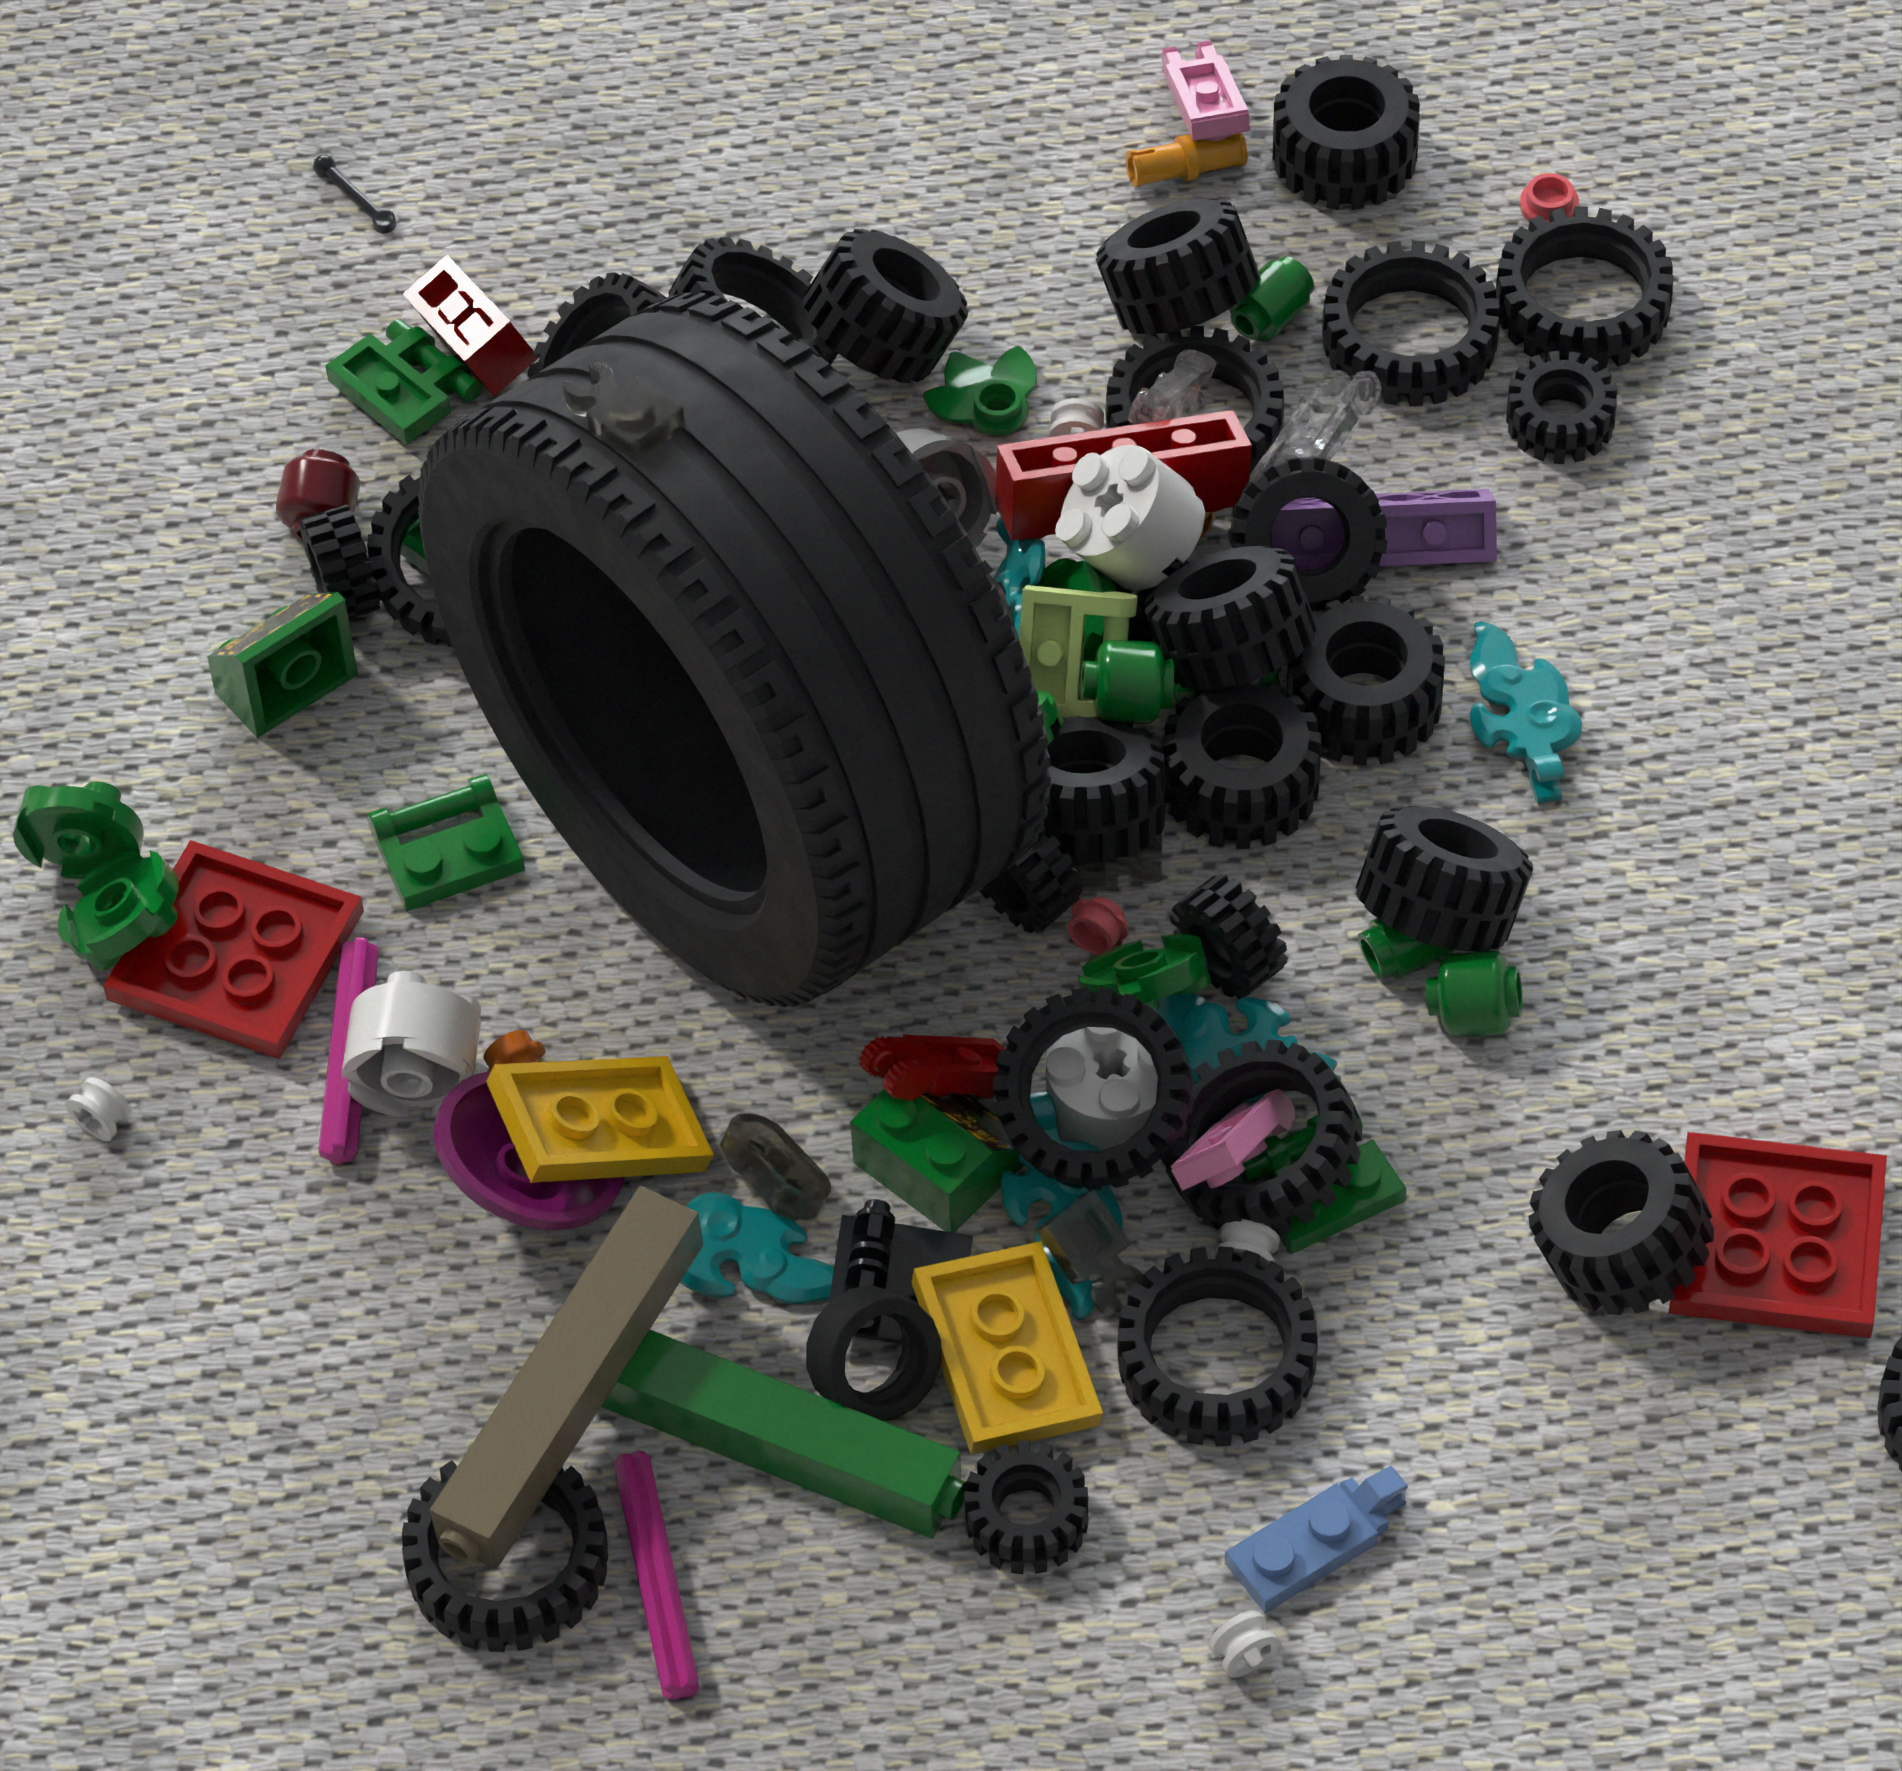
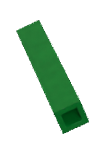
M649 1330L601 1405L604 1409L931 1539L934 1538L944 1517L950 1520L955 1519L965 1499L964 1492H967L966 1481L961 1480L960 1451L652 1330Z

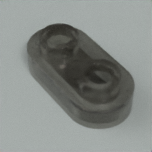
M742 1113L734 1116L720 1141V1150L731 1168L747 1181L768 1204L773 1213L794 1221L810 1220L817 1217L831 1192V1183L827 1175L785 1130L774 1121L753 1113Z

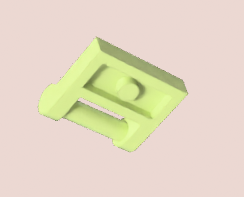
M1026 585L1023 588L1019 641L1036 690L1048 692L1053 696L1062 718L1096 716L1093 699H1082L1080 696L1087 614L1105 616L1103 642L1107 640L1128 641L1129 619L1136 616L1137 595L1125 592H1092Z

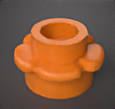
M515 1030L496 1039L484 1052L483 1059L489 1068L487 1072L492 1071L495 1064L542 1062L541 1057L544 1056L546 1050L543 1043L533 1041L527 1031Z

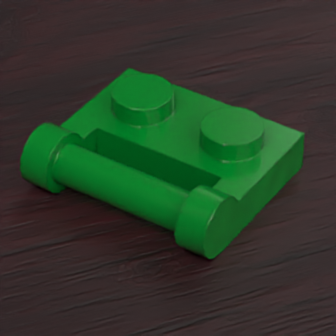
M487 773L468 779V786L425 801L389 813L386 808L367 813L371 833L406 912L525 871L524 857L498 803L493 785ZM477 809L481 817L402 845L397 837Z

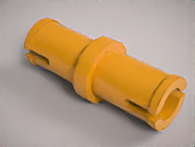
M1241 133L1232 134L1228 138L1219 141L1204 139L1193 141L1191 136L1186 134L1176 136L1174 143L1136 151L1128 150L1125 161L1129 180L1132 182V186L1136 188L1144 184L1181 177L1184 182L1198 179L1199 173L1232 166H1244L1247 164L1248 153L1244 135Z

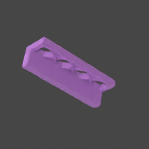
M1489 489L1376 494L1387 523V527H1385V539L1388 541L1386 554H1382L1380 566L1497 561L1496 500ZM1301 498L1290 502L1279 511L1272 525L1271 541L1273 548L1284 549L1288 555L1293 556L1298 570L1321 569L1331 563L1339 554L1344 542V526L1338 512L1327 502L1316 498Z

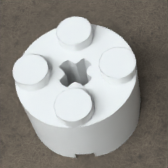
M1137 445L1119 446L1101 455L1089 453L1082 457L1075 465L1072 472L1074 483L1065 498L1061 517L1055 528L1057 538L1065 543L1071 551L1120 587L1132 591L1152 588L1168 578L1162 571L1176 558L1182 563L1185 562L1200 538L1204 525L1205 509L1202 500L1195 495L1193 490L1195 488L1148 450Z
M412 971L394 972L388 976L387 983L371 987L356 997L351 1006L342 1067V1079L346 1077L349 1081L348 1093L361 1105L385 1115L407 1117L409 1106L432 1107L431 1118L436 1117L449 1091L475 1073L481 1027V1005L472 997L458 995L442 987L427 984L422 975Z
M1086 1027L1063 1035L1048 1048L1046 1056V1091L1050 1093L1053 1099L1057 1130L1061 1142H1087L1102 1151L1125 1143L1144 1126L1156 1103L1158 1077L1151 1055L1137 1039L1114 1028Z

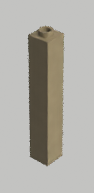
M638 1187L430 1508L437 1541L440 1547L450 1556L468 1564L474 1563L476 1559L496 1570L498 1569L702 1249L703 1239L697 1211L645 1187Z

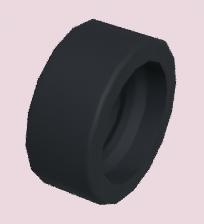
M876 1286L851 1288L832 1299L816 1317L806 1342V1369L814 1389L825 1399L881 1421L896 1420L915 1409L933 1388L941 1366V1338L933 1318L918 1303ZM879 1315L891 1317L898 1323L902 1333V1352L895 1370L883 1384L869 1392L853 1389L845 1375V1356L851 1339L863 1324Z

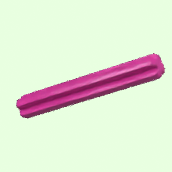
M356 937L355 941H346L340 949L318 1146L320 1157L330 1160L332 1165H342V1162L353 1161L358 1153L363 1105L354 1100L348 1093L349 1081L346 1077L342 1079V1067L351 1006L357 996L376 985L379 950L376 945L368 943L367 938Z
M639 1450L631 1454H621L614 1461L615 1474L662 1695L669 1700L691 1697L698 1692V1676L651 1459L646 1452Z

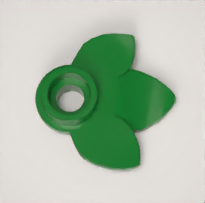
M1015 346L999 357L993 367L960 352L952 351L949 354L944 371L945 386L925 391L923 399L929 410L942 420L952 423H970L977 430L988 435H1007L1020 429L1027 420L1028 403L1026 398L1037 385V371L1033 360L1021 346Z

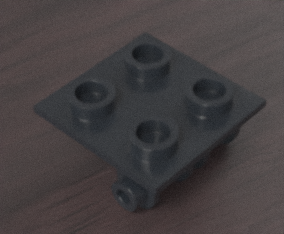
M879 1199L868 1200L865 1202L864 1208L856 1213V1217L842 1215L829 1302L851 1288L876 1286L918 1303L911 1283L914 1268L970 1257L973 1236L895 1223V1216L890 1212L891 1206L887 1202ZM879 1315L863 1324L853 1336L902 1344V1333L898 1323L893 1318L885 1315Z

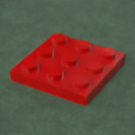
M190 840L173 868L179 884L177 897L173 903V906L178 911V918L175 924L165 934L155 938L148 936L139 945L123 954L103 985L107 1001L280 1059L337 960L342 944L349 939L364 912L362 897Z
M1687 1132L1684 1162L1711 1211L1712 1218L1709 1220L1714 1227V1239L1712 1242L1705 1244L1710 1252L1705 1266H1695L1693 1268V1272L1696 1275L1695 1280L1688 1287L1680 1284L1672 1291L1675 1297L1669 1302L1668 1314L1871 1338L1875 1316L1887 1155Z

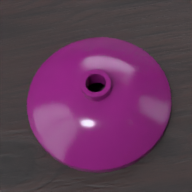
M491 1071L473 1075L461 1081L449 1091L435 1118L433 1134L435 1148L442 1166L449 1177L476 1205L504 1221L540 1230H566L581 1227L599 1219L612 1207L621 1191L625 1177L530 1182L486 1083Z

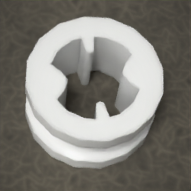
M1083 398L1062 400L1051 410L1052 426L1049 430V437L1102 430L1104 426V412L1093 401Z
M94 1077L87 1078L81 1086L83 1095H72L66 1102L67 1112L84 1131L102 1141H111L117 1133L115 1124H126L131 1118V1107L126 1099L108 1083Z
M1242 1219L1241 1222L1234 1221L1222 1225L1220 1238L1224 1243H1221L1219 1246L1233 1247L1234 1260L1241 1261L1245 1251L1248 1250L1260 1254V1265L1263 1269L1271 1260L1274 1261L1271 1254L1278 1250L1280 1244V1237L1276 1231L1264 1224ZM1218 1247L1216 1248L1215 1259H1217Z
M1257 1610L1243 1612L1229 1619L1213 1633L1209 1640V1648L1212 1653L1217 1657H1225L1222 1662V1668L1230 1677H1241L1263 1666L1276 1654L1280 1647V1640L1273 1631L1264 1630L1266 1628V1619Z

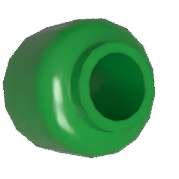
M1107 640L1098 648L1095 661H1083L1081 698L1093 699L1094 711L1100 720L1150 724L1158 718L1161 709L1171 708L1174 690L1173 659H1165L1161 648L1156 643Z
M1499 951L1448 954L1439 965L1438 977H1427L1426 1002L1429 1016H1441L1442 1025L1452 1037L1487 1036L1505 1033L1512 1023V1018L1521 1017L1523 1011L1522 981L1518 965L1509 966L1507 959Z

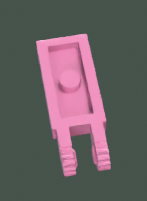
M1210 40L1197 42L1196 60L1183 62L1175 46L1162 49L1161 58L1167 85L1193 141L1201 139L1219 141L1228 138L1232 134L1250 131L1249 113L1223 56L1217 55Z
M1274 1090L1261 1097L1253 1106L1241 1105L1231 1110L1219 1122L1215 1123L1171 1165V1171L1182 1191L1205 1180L1209 1188L1212 1189L1240 1175L1245 1170L1242 1163L1254 1158L1267 1148L1263 1139L1270 1132L1277 1136L1288 1131L1295 1124L1294 1121L1297 1120L1295 1115L1297 1114L1288 1094H1285L1284 1090Z

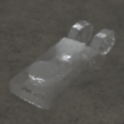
M1183 350V352L1178 354L1174 369L1168 374L1162 372L1150 389L1142 388L1139 391L1130 409L1128 421L1134 424L1189 417L1195 414L1200 409L1204 398L1200 388L1212 376L1217 363L1215 359L1199 350Z
M1342 370L1327 371V375H1323L1324 379L1318 382L1311 394L1304 397L1280 431L1273 445L1261 458L1250 474V481L1254 480L1261 473L1260 470L1270 464L1280 463L1284 461V458L1294 456L1310 457L1311 455L1331 460L1337 450L1344 444L1346 437L1362 415H1370L1375 408V403H1378V399L1381 397L1380 392L1382 391V383L1379 381L1380 377H1377L1376 373H1372V371L1356 372V375L1352 376L1353 380H1350L1347 372Z

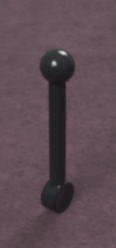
M323 154L314 159L313 169L315 173L332 180L373 219L375 231L385 234L395 229L396 218L394 213L390 210H379L335 168L336 164L331 156Z

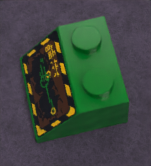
M338 592L308 593L291 605L277 609L267 620L241 636L227 640L217 651L207 656L215 694L257 738L358 675L345 599Z
M884 1089L850 1121L853 1163L947 1232L955 1233L1001 1188L1003 1172L1009 1170L1016 1174L1024 1166L1018 1161L1019 1152L1007 1137L998 1116L968 1094L949 1093L946 1097H937L925 1092L914 1101H909L902 1098L900 1100L894 1099Z

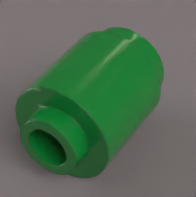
M1284 256L1277 261H1268L1259 269L1260 277L1256 281L1257 285L1254 289L1229 309L1231 322L1242 336L1261 342H1269L1309 304L1310 294L1314 291L1313 278L1304 265L1291 257Z
M1378 918L1369 922V929L1358 934L1361 952L1379 980L1392 974L1396 979H1399L1454 951L1412 939L1389 927Z

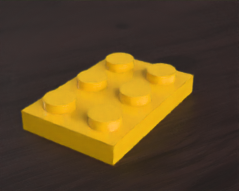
M668 1056L495 1064L486 1081L531 1183L705 1172L714 1156Z
M1041 1241L914 1268L911 1283L919 1305L933 1318L941 1338L940 1367L971 1455L995 1450L996 1447L1003 1444L1009 1447L1018 1445V1441L1030 1440L1031 1442L1100 1426L1103 1411Z

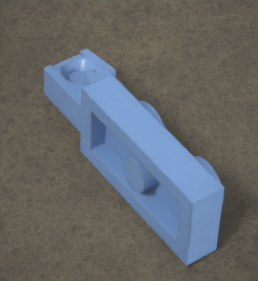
M1392 1466L1366 1478L1360 1485H1358L1353 1477L1342 1481L1340 1485L1336 1483L1225 1551V1565L1261 1610L1267 1613L1377 1545V1537L1389 1528V1521L1386 1519V1516L1407 1503L1405 1495L1408 1485Z

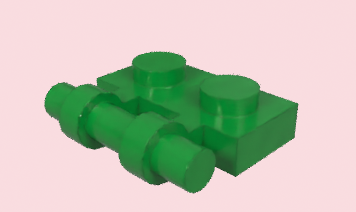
M396 319L390 323L386 330V337L392 341L389 344H383L370 333L325 366L328 381L407 445L451 413L449 396L445 393H456L464 401L471 402L480 394L482 385L470 375L471 369L464 361L456 355L447 356L435 346L434 337L419 326L411 327L402 319ZM409 364L413 366L420 364L426 371L420 374Z
M1316 1115L1307 1119L1306 1128L1282 1139L1276 1135L1264 1139L1267 1148L1259 1155L1242 1163L1245 1170L1240 1174L1241 1179L1245 1183H1249L1267 1174L1271 1180L1291 1167L1292 1162L1301 1158L1313 1140L1319 1116ZM1358 1118L1357 1120H1358V1122H1359V1124H1360V1126L1362 1127V1130H1363V1124H1362L1361 1118ZM1373 1139L1358 1146L1361 1151L1358 1165L1346 1164L1353 1176L1347 1187L1343 1188L1332 1184L1331 1188L1338 1199L1328 1209L1317 1201L1311 1206L1317 1218L1305 1225L1297 1215L1290 1218L1293 1231L1279 1235L1281 1242L1290 1255L1405 1202V1185Z

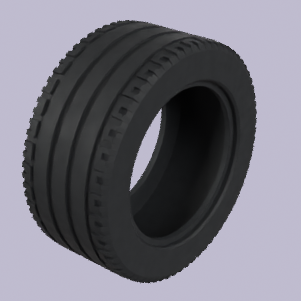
M685 293L683 295L677 294L669 298L667 297L629 316L581 348L574 350L527 381L522 382L481 409L471 413L439 437L432 445V449L428 451L426 455L427 460L422 466L423 474L420 475L419 481L421 489L418 492L420 531L433 591L447 634L465 677L489 725L543 812L593 876L652 936L711 981H715L729 991L732 990L743 998L748 997L754 1002H763L768 1006L796 1007L800 1004H806L844 983L843 981L850 979L893 947L901 944L929 925L944 912L949 911L989 882L1001 876L1022 858L1038 840V834L1044 827L1043 820L1047 818V804L1050 802L1048 787L1051 785V775L1048 768L1051 765L1050 756L1046 748L1048 747V739L1043 727L1045 723L1038 703V694L1032 681V675L1020 641L984 563L963 526L932 479L879 413L827 361L819 357L804 342H800L792 333L784 328H780L769 318L761 317L756 311L748 307L743 308L737 302L732 300L726 301L722 297L715 295L710 297L704 293L697 295Z

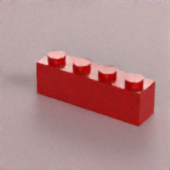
M1234 410L997 445L995 505L1012 541L1029 538L1040 539L1047 535L1056 534L1055 528L1061 517L1065 498L1074 483L1072 472L1078 461L1089 453L1101 455L1119 446L1137 445L1148 450L1195 488L1193 489L1195 495L1202 500L1205 512H1217L1224 508L1234 507V504L1238 502L1243 493L1241 490L1250 480L1252 444Z

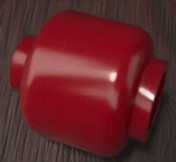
M323 449L307 450L303 453V456L295 457L284 467L276 500V515L284 525L291 529V535L303 542L299 524L300 518L347 504L350 506L353 514L355 513L360 491V479L355 471L350 468L349 461L342 455Z

